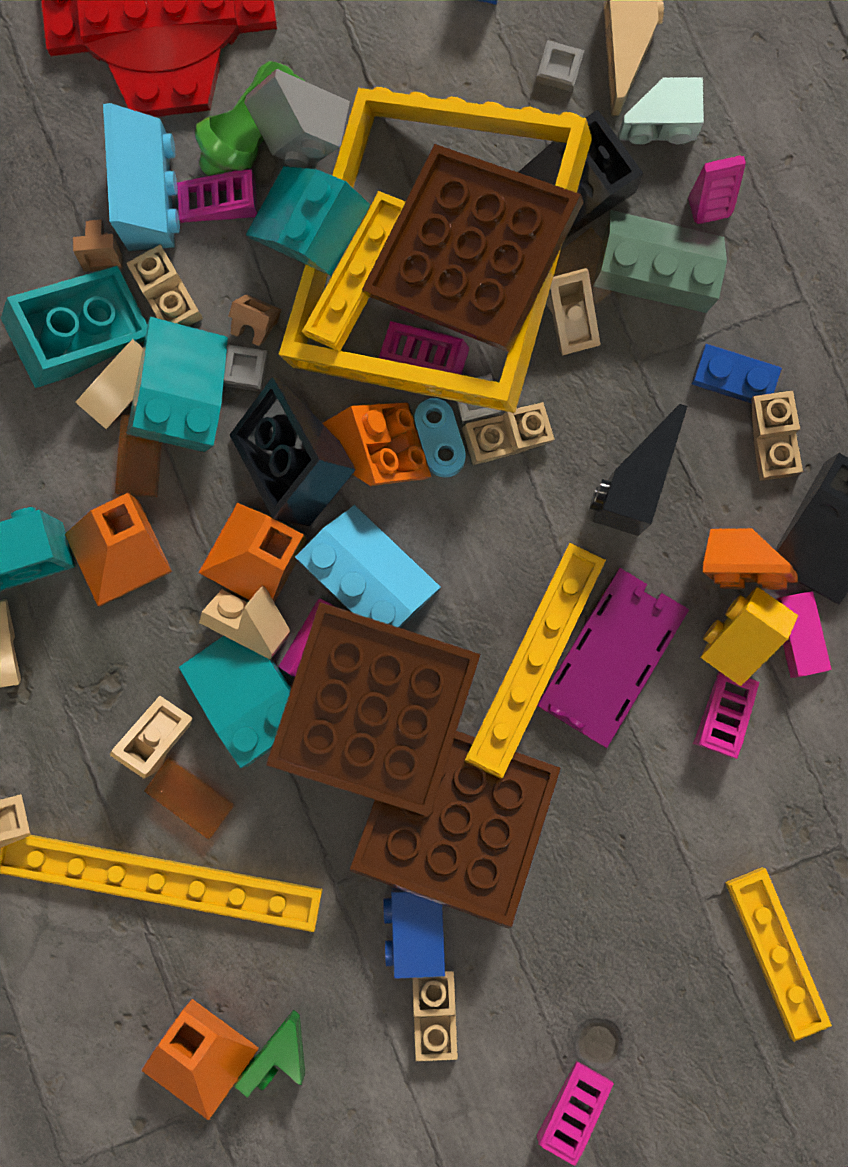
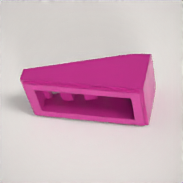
M740 155L705 163L688 196L695 223L702 224L728 218L732 215L746 165L744 156Z
M252 169L177 182L179 220L181 223L253 218L258 213L256 180ZM242 189V200L235 201V190ZM226 190L227 203L220 204V191ZM211 191L212 205L205 207V192ZM189 193H197V208L190 209Z
M390 321L378 358L461 375L469 353V346L462 338ZM402 335L407 336L402 355L396 354ZM417 340L422 341L417 359L412 358ZM432 346H438L433 362H427ZM448 350H450V354L445 367L443 366L447 352Z
M719 671L693 744L737 759L744 741L760 682L749 678L742 686H739ZM726 682L746 689L744 697L724 690ZM724 698L740 704L739 711L720 705L721 699ZM717 713L735 719L733 727L716 721ZM713 728L730 734L728 742L711 736Z
M576 1060L536 1135L538 1144L566 1162L576 1166L614 1085L613 1081ZM579 1079L598 1090L595 1097L576 1086ZM571 1096L589 1105L587 1112L569 1102ZM564 1112L581 1122L578 1128L561 1119ZM556 1129L572 1138L570 1144L554 1135Z

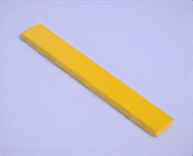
M30 835L0 848V874L314 932L316 929L323 891L320 888Z

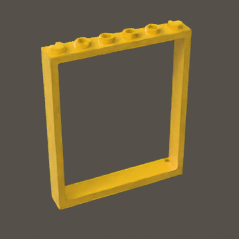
M375 87L373 90L358 88L332 176L346 181L354 188L375 116L567 143L555 185L576 193L592 138L587 119L572 112H563L558 115L544 113L533 107L514 109L503 107L495 102H485L484 104L469 103L458 97L439 99L429 97L420 92H411L409 94L395 93L384 87ZM560 251L510 352L507 354L500 382L344 351L339 352L334 349L307 344L309 338L304 335L302 330L322 295L328 274L306 264L279 355L291 367L515 413Z

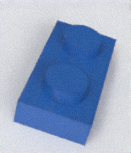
M705 344L691 384L752 404L753 396L775 392L782 367Z

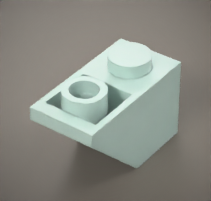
M662 78L624 115L619 130V140H629L633 144H646L652 140H668L672 144H685L691 140H696L704 123L703 78Z

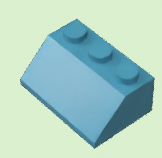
M112 103L103 104L109 222L128 251L152 249L160 244L162 248L175 247L174 233H180L177 209H172V196L178 194L176 174L174 171H170L169 158H175L172 133H166L159 118Z
M355 505L325 526L295 556L299 563L350 612L399 628H403L441 588Z

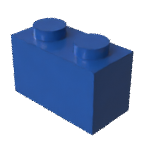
M392 887L391 898L383 899L384 924H392L393 940L385 941L386 966H394V979L445 976L442 904Z

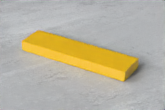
M378 191L302 330L306 337L339 352L341 351L369 299L366 293L362 291V288L405 201Z
M761 867L725 882L789 1038L795 1042L831 1027L832 1024L766 868Z

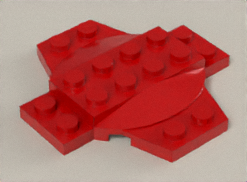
M41 0L46 49L49 55L52 57L89 52L96 60H102L108 64L128 108L153 117L210 111L220 69L219 58L221 50L228 43L232 46L241 33L278 29L274 0Z

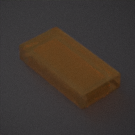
M121 415L115 493L117 495L129 493L132 496L158 497L162 442L126 434L130 415Z
M171 757L165 761L144 790V792L208 840L213 837L235 807V804Z

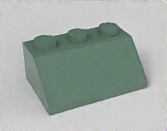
M610 210L593 286L707 313L720 297L727 264L724 237Z

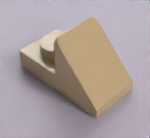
M584 268L553 277L546 304L553 314L558 347L561 354L566 355L600 346L588 269Z
M264 586L260 587L249 602L221 589L202 611L199 621L200 624L270 660L290 634L289 627Z
M159 696L111 750L110 756L145 779L162 768L167 753L190 727L193 718Z

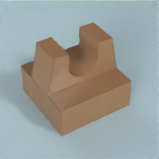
M102 220L86 221L85 236L73 237V252L83 271H100L117 265L119 269H123V256L114 235L104 233Z
M244 295L232 302L228 317L232 318L230 334L238 337L243 334L245 326L249 325L254 329L252 343L260 346L267 339L273 326L278 323L282 309L249 295Z

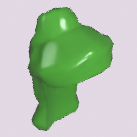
M274 61L266 62L257 70L252 84L247 88L232 110L219 115L209 116L197 123L195 137L201 150L199 165L203 173L207 176L232 171H242L250 168L256 160L258 146L264 139L244 103L249 92L276 69L303 81L305 80L294 74L289 67Z

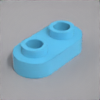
M439 398L426 399L418 405L414 415L415 427L426 456V462L430 471L439 477H452L461 471L466 457L456 419L451 406L446 401ZM430 412H438L442 419L438 423H430L426 417ZM442 449H449L453 453V458L449 461H443L438 457V453Z

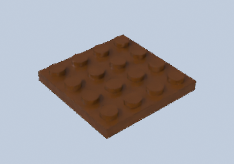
M434 144L362 291L368 297L509 353L584 203L583 198L579 193Z
M319 602L266 765L430 816L481 654Z
M456 731L430 816L374 800L350 871L510 929L517 912L561 768L515 752L503 778L500 779L464 761L476 737Z

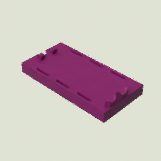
M622 568L616 571L537 705L540 709L604 748L609 746L689 611L688 608L663 593L654 598L644 592L648 584ZM607 596L611 597L601 615H597ZM589 630L590 633L588 634L581 648L577 650L576 648L578 644L580 643L586 631ZM666 632H669L665 640L663 641L662 645L660 646L659 650L657 651L656 649L662 641L663 637L665 636ZM566 664L570 665L566 673L564 674L563 678L561 679L560 683L557 685L555 682L562 673ZM646 666H648L646 672L644 673V675H643V677L641 678L640 682H639L638 685L636 686L635 684L637 683L638 679L640 678V676H641V674L643 673V671H644V669L646 668ZM627 700L628 702L626 703L624 709L622 710V712H621V714L619 715L618 719L615 720V718H616V716L618 715L620 709L622 708L623 704H624L625 701Z

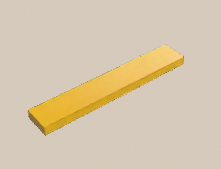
M569 543L464 760L465 762L500 779L503 778L603 568L605 559Z

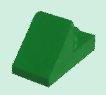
M294 1009L237 1080L234 1087L247 1098L256 1087L263 1091L278 1072V1069L273 1066L274 1064L296 1083L302 1085L305 1077L301 1022L300 1015Z

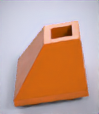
M408 403L350 406L322 423L340 441L356 468L352 475L369 486L424 480L431 477Z
M129 493L90 510L65 533L66 539L99 607L172 572L139 500Z
M237 503L202 565L199 574L248 600L255 595L261 586H264L275 603L298 561L295 556L306 546L308 540L304 534L276 519Z
M752 528L710 529L703 562V573L711 578L715 584H720V588L745 589V582H757V584L762 585V589L784 590L787 589V583H798V574L793 567Z
M191 999L162 1038L141 1071L209 1121L259 1047Z

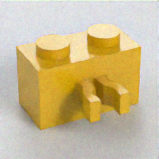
M756 586L746 598L739 595L733 601L725 614L728 618L723 623L717 619L703 637L708 643L700 658L739 686H742L788 640L798 615Z

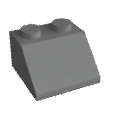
M278 69L274 70L246 95L244 103L272 155L284 159L285 164L288 166L310 168L340 148L350 101Z

